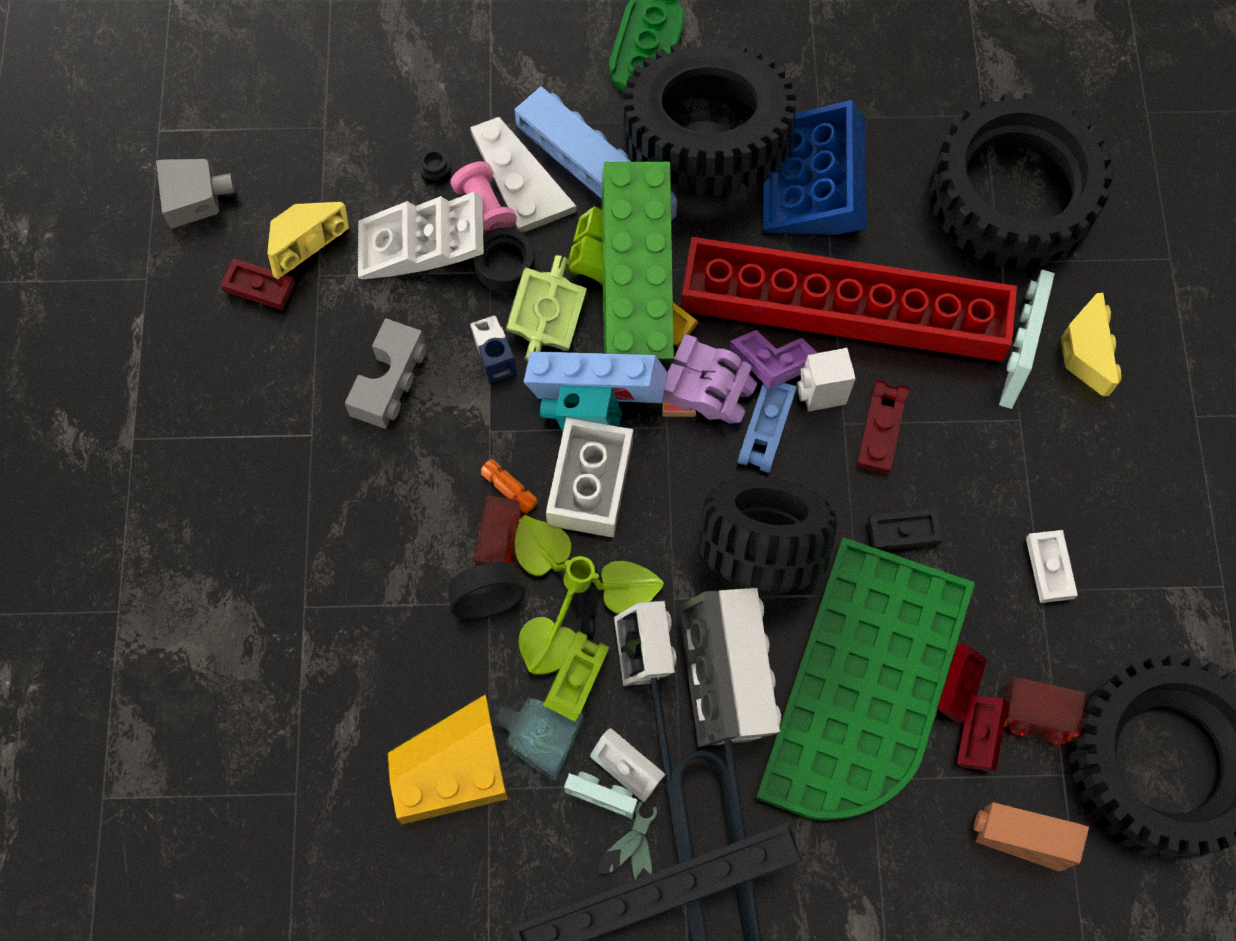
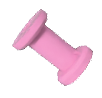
M479 161L459 169L451 179V186L457 194L466 195L475 191L482 196L483 235L497 228H512L517 221V216L513 209L500 206L489 184L493 178L494 171L489 163Z

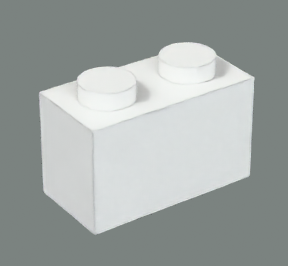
M843 348L807 356L805 366L801 368V380L797 382V392L800 401H805L808 412L846 405L856 379L848 349Z

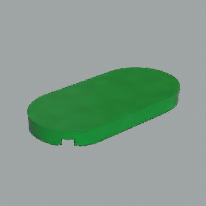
M630 0L628 2L609 64L611 80L620 91L624 92V87L627 88V79L629 76H633V70L636 66L643 67V60L650 56L656 60L657 51L664 49L669 54L671 45L679 43L684 28L685 12L678 3V0Z

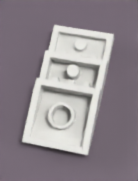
M475 191L451 201H447L440 196L417 206L406 201L358 221V278L362 280L426 271L484 254L482 196Z

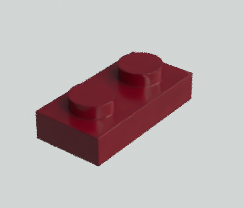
M233 258L220 286L224 292L283 310L295 285L293 277L283 275L276 279L273 277L272 270Z
M957 644L937 708L954 722L962 724L965 723L970 695H977L987 662L983 655L967 644Z
M970 695L957 764L962 768L996 772L1008 702L1005 699Z

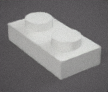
M1063 530L1029 534L1026 537L1040 603L1075 599L1078 594Z
M611 728L602 735L590 754V757L628 790L632 791L644 803L653 794L666 775Z

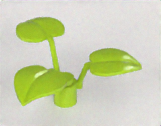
M524 515L517 527L514 542L515 555L519 565L527 573L534 576H543L551 568L556 572L565 570L563 581L568 589L555 623L549 618L537 617L529 620L521 629L518 644L528 671L532 674L543 675L560 669L576 635L573 630L561 627L574 593L586 591L590 587L591 582H593L597 589L605 590L603 594L605 605L611 611L620 614L637 603L651 602L663 588L664 582L653 572L640 565L628 561H614L603 567L601 571L603 583H601L598 579L599 574L595 573L594 564L590 559L577 556L567 560L571 552V541L561 528L547 526V522Z

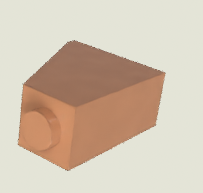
M993 802L985 807L984 810H979L973 829L978 832L976 842L1061 872L1080 864L1089 827Z

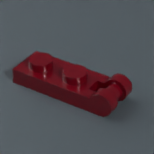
M876 379L856 467L889 475L909 387L898 385V388L888 386L886 381ZM882 398L894 400L893 407L881 405Z

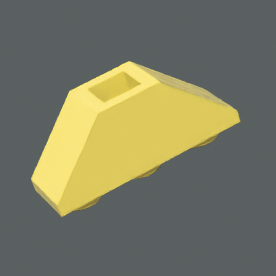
M342 202L294 204L271 220L267 253L273 277L279 279L349 229L345 204Z
M1097 293L1069 324L1061 337L1065 368L1100 395L1110 396L1121 381V368L1115 363L1116 339L1113 334H1110L1109 329L1111 319L1110 307L1105 305L1104 294Z

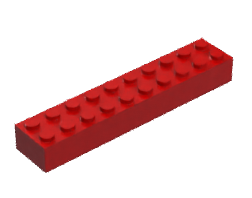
M691 237L680 308L687 313L1003 361L1012 346L1017 286Z

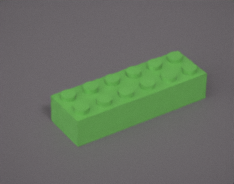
M604 162L601 173L604 354L656 355L662 365H670L674 359L670 162Z

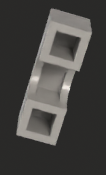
M387 318L384 319L372 348L376 360L390 365L389 371L377 379L358 375L345 401L349 416L384 429L387 428L390 419H396L400 410L401 402L399 400L403 391L407 392L410 389L414 379V373L412 372L417 362L421 363L427 350L421 330Z

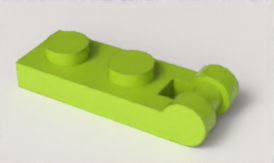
M580 631L575 635L543 704L574 722L582 711L609 650V646L601 642L598 645L587 639L588 635Z

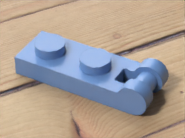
M763 383L741 448L738 464L747 466L749 463L759 466L760 471L770 472L797 386L782 383L769 389ZM754 443L767 447L765 454L753 451Z

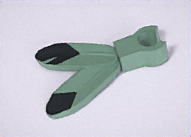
M642 801L637 804L635 809L636 818L632 831L617 841L601 857L597 869L599 874L605 875L614 872L630 856L635 880L652 874L651 857L645 836L650 823L656 818V807L653 808V815L645 819L639 814V809L643 806Z

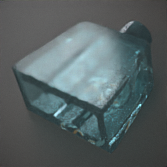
M527 698L521 712L502 705L495 717L494 724L510 731L506 741L507 749L555 781L584 721V713L581 712L574 722L544 706V701Z

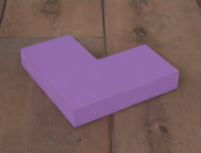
M757 330L732 340L729 350L739 356L742 362L746 361L752 366L751 371L769 389L801 375V368H804L807 356L817 353L803 338L776 349Z

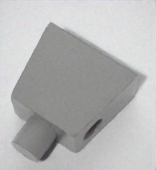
M206 159L156 160L162 214L170 228L182 226L217 214L219 212L218 195L235 192L232 174L215 176L209 161Z

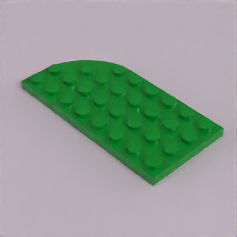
M843 537L779 726L780 732L776 735L755 799L805 818L834 821L849 819L871 812L896 796L909 783L922 762L975 582Z

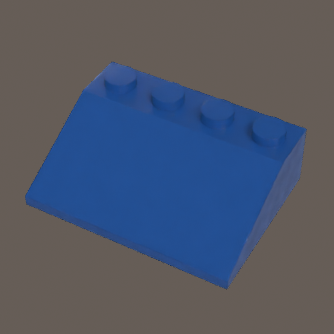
M853 100L796 113L792 148L789 151L788 159L785 163L781 162V169L776 174L770 171V179L764 182L763 231L765 233L838 235L867 229L865 118Z

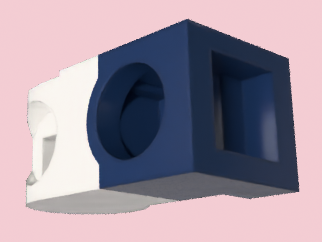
M496 316L470 323L489 384L516 375L514 356Z

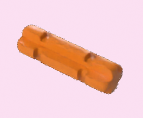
M488 460L481 468L482 476L489 482L493 481L494 486L512 503L516 501V506L522 512L527 514L532 511L537 505V498L530 491L525 492V487L506 470L502 471V466L495 460Z

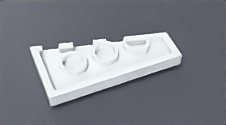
M500 117L470 127L471 135L484 162L489 163L494 171L492 179L505 207L513 209L517 216V221L514 225L516 230L524 233L577 212L573 201Z

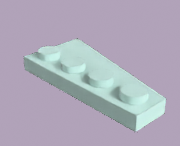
M1042 270L1037 281L1031 280L1028 285L1025 299L1029 300V303L1024 305L1019 318V322L1023 324L1021 328H1018L1013 341V346L1016 348L1015 352H1012L1006 371L1009 372L999 403L1000 406L1012 409L1032 369L1055 273Z

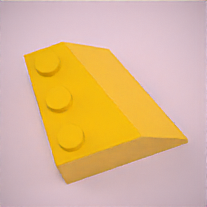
M486 694L388 753L390 786L396 817L401 824L508 799Z

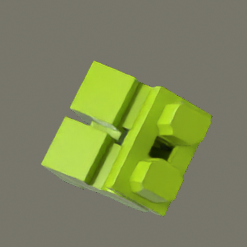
M594 206L579 218L573 240L575 244L571 248L566 272L575 276L583 274L599 281L603 286L602 210Z

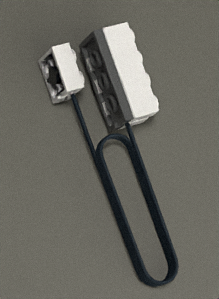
M757 588L706 591L678 606L698 747L725 744L727 764L721 757L712 752L699 751L684 756L675 765L672 772L658 682L660 677H666L674 673L676 665V652L674 647L671 646L669 636L671 617L669 612L666 611L665 601L637 603L614 617L623 686L652 684L679 863L694 858L682 785L683 772L686 765L697 758L712 763L717 769L722 783L730 844L746 839L732 743L749 742L762 738V736H769L780 732L781 713L775 703L773 690L775 687V676L770 669L768 659L770 644L768 636L764 633L762 621L764 606L759 598ZM753 880L737 885L745 941H762ZM701 899L686 904L692 941H708Z

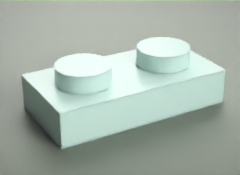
M579 772L578 776L569 773L564 786L565 793L632 819L638 801L632 798V791L617 785H613L612 789L598 785V778L584 772Z

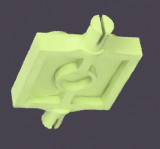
M556 255L554 257L551 272H538L526 267L523 270L505 331L522 336L530 341L524 358L526 361L529 360L530 352H541L542 346H552L564 351L570 348L587 288L573 284L563 277L568 259L565 257L562 260V256Z

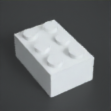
M566 418L546 510L547 526L614 538L633 445V429Z

